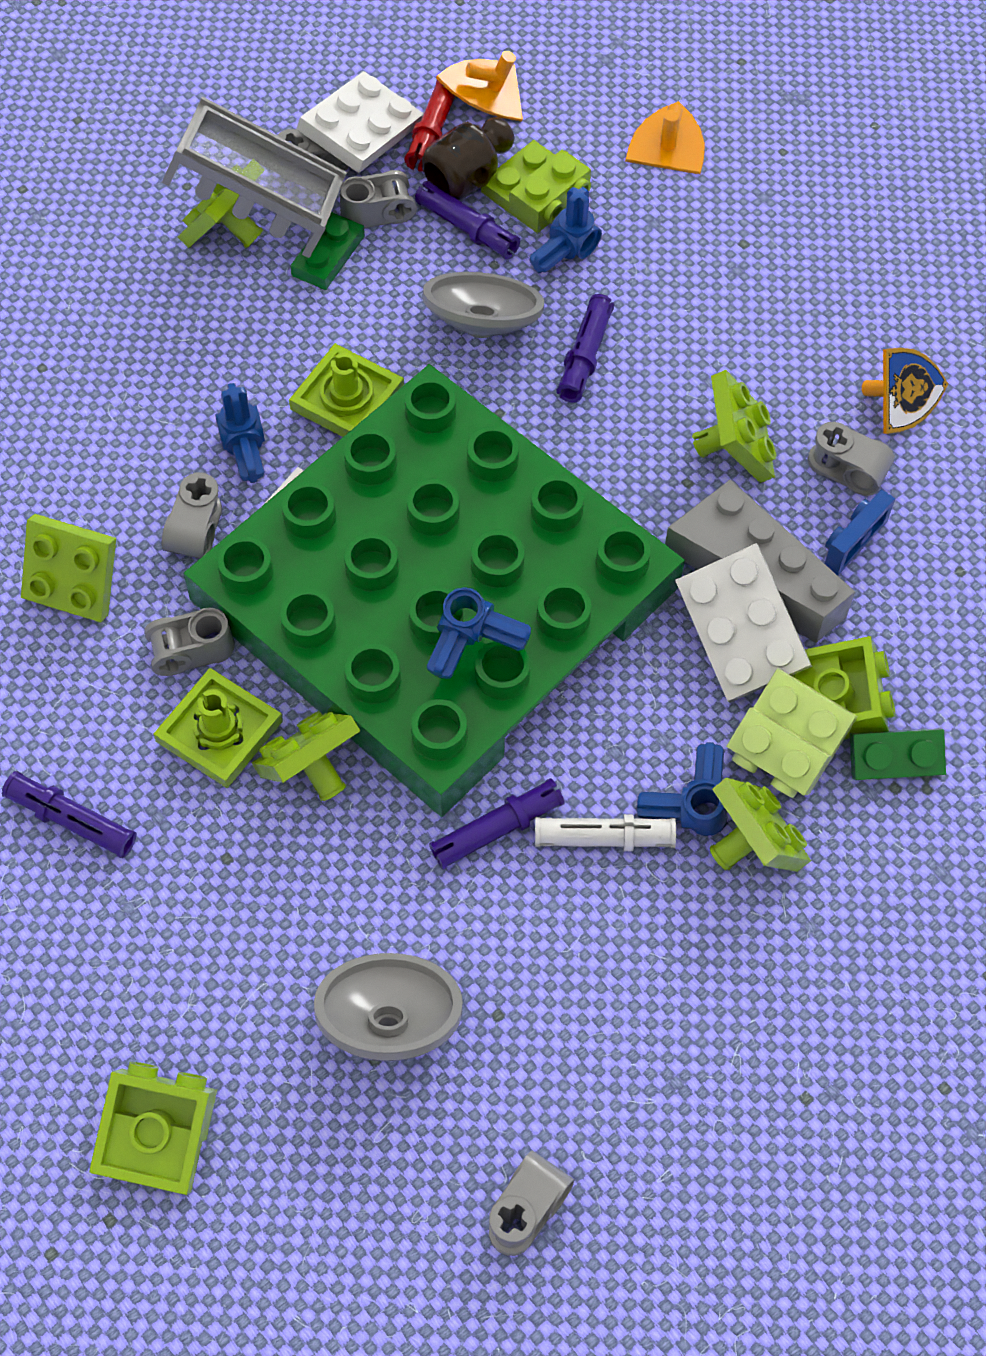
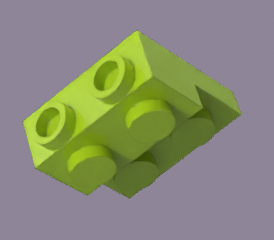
M533 139L497 168L496 173L488 184L481 188V193L538 234L547 225L552 224L556 216L566 208L567 192L572 187L577 189L584 187L590 191L591 169L564 149L553 154Z
M871 636L805 649L812 667L792 676L858 716L844 740L850 739L849 733L889 731L887 718L896 717L892 693L890 690L883 691L882 678L890 677L889 663L886 652L877 651Z
M131 1061L129 1062L128 1069L121 1068L111 1072L89 1173L188 1195L192 1192L202 1142L208 1136L218 1089L206 1087L207 1078L201 1075L178 1072L176 1080L157 1076L158 1066Z

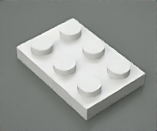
M363 71L302 115L296 129L359 173L412 132L415 124L421 121L424 113L411 105L407 99L400 97L381 84L377 78Z
M757 543L675 580L729 703L765 688L776 669H781L792 676L812 667Z

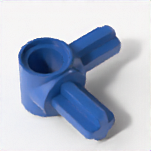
M572 187L567 192L566 208L556 216L550 227V240L531 254L529 262L537 273L548 272L563 258L573 259L577 256L580 259H585L598 246L602 237V230L594 225V216L589 211V191L586 188L577 189Z
M230 383L227 385L228 389L221 392L223 407L220 413L215 414L223 450H227L228 453L234 455L241 480L255 483L265 473L259 448L265 442L263 428L257 406H252L248 403L246 389L244 387H236V383Z
M466 587L457 588L450 592L444 600V612L437 626L441 635L427 664V670L439 678L450 679L466 645H474L475 641L480 642L483 637L521 651L528 643L531 627L494 612V604L483 600L477 591ZM463 608L472 609L477 613L473 619L465 622L458 621L453 617L458 610Z
M706 742V744H701L697 747L694 781L689 782L687 787H683L682 794L661 792L639 793L637 799L638 817L641 819L675 818L676 821H681V828L692 829L697 834L703 836H712L721 832L726 826L728 815L712 788L722 781L723 747L713 742ZM708 802L717 806V809L708 815L698 814L694 811L702 803Z

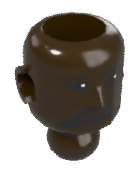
M500 117L486 120L482 129L469 122L457 125L426 148L422 157V169L426 179L457 200L466 198L478 188L486 186L496 173L498 168L497 154L508 152L514 144L515 136L512 128Z

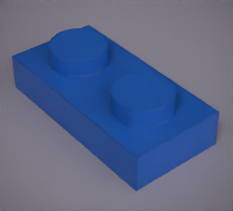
M883 489L871 501L867 499L862 500L852 513L851 522L845 529L841 526L837 527L825 544L828 554L824 564L837 576L888 522L896 498Z

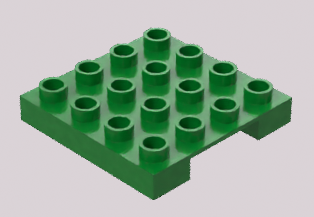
M428 364L183 574L189 598L200 609L215 608L224 613L233 638L315 709L320 711L322 715L329 712L351 715L360 732L350 739L442 818L504 758L505 737L612 633L624 641L678 589L675 580L682 577L685 559L435 367ZM466 587L477 591L483 600L494 604V612L531 627L528 643L521 651L483 637L480 642L475 641L474 645H466L450 679L439 678L427 670V664L441 635L437 626L444 612V600L450 592L457 588ZM463 608L458 610L453 617L458 621L465 622L473 619L477 613L472 609Z

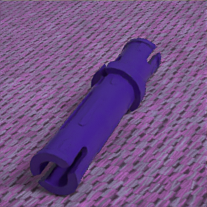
M427 180L422 183L423 187L428 189V191L420 186L415 194V202L424 206L467 233L471 238L470 240L476 245L484 244L507 260L513 257L508 249L514 253L517 252L520 246V238L497 225L494 217L491 215L478 213L435 186L431 181Z
M595 294L591 296L574 346L565 356V370L557 386L556 393L560 394L559 397L566 402L576 403L582 399L587 379L595 372L597 366L596 354L615 306L614 302L610 303L612 299L606 295Z
M19 771L11 773L4 783L1 793L2 797L8 798L35 812V818L47 823L51 820L78 834L80 837L109 850L119 858H125L135 843L137 836L135 831L129 830L65 797L64 791L54 785L47 788L24 776Z
M549 778L546 782L518 797L512 794L504 799L505 804L437 841L430 842L429 847L434 858L438 857L439 859L437 861L438 865L444 870L452 863L517 828L520 831L530 827V821L534 820L535 817H539L558 806L564 805L565 801L560 789L554 790L557 784L553 779Z

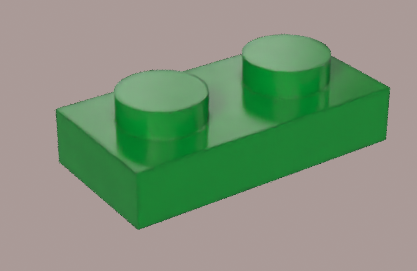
M333 212L330 213L325 226L326 229L310 258L302 255L303 248L290 265L293 277L323 290H327L365 237L364 225Z
M944 729L849 733L851 776L854 780L946 775Z

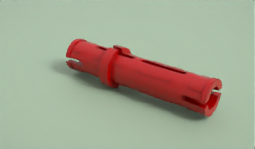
M436 80V85L421 121L415 124L413 128V141L404 158L405 164L412 170L415 169L418 159H421L418 166L419 172L423 171L422 157L426 148L442 136L441 130L455 98V95L438 80Z

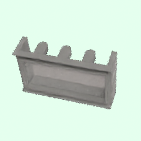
M202 96L161 183L169 186L180 164L202 175L195 189V194L199 199H210L218 183L239 194L232 209L235 217L239 219L247 218L254 203H257L276 213L269 228L272 236L282 238L291 222L311 231L302 255L310 258L326 229L325 226L347 172Z

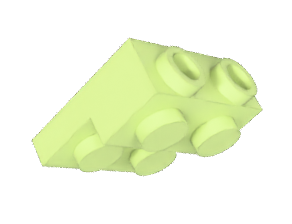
M776 669L754 707L749 708L726 747L735 752L732 761L752 773L761 768L774 776L770 784L780 792L792 798L795 797L797 792L805 796L810 794L858 716L783 670Z

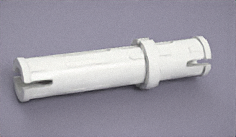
M624 814L623 819L535 817V847H623L624 851H633L634 847H676L675 818L634 819L633 814Z

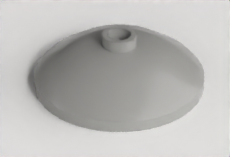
M481 272L447 273L428 280L423 287V302L436 317L453 328L476 338L504 335L525 328L538 320L544 311V298L536 289L521 281L496 274Z
M399 953L371 954L343 963L332 970L321 981L314 998L315 1020L322 1034L338 1048L360 1058L374 1061L407 1060L421 1056L439 1047L458 1028L463 1007L460 988L448 972L426 959Z

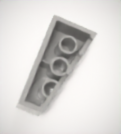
M728 480L668 527L665 545L685 559V563L694 567L695 571L757 543L796 631L811 641L817 643L847 618L855 591L732 480Z

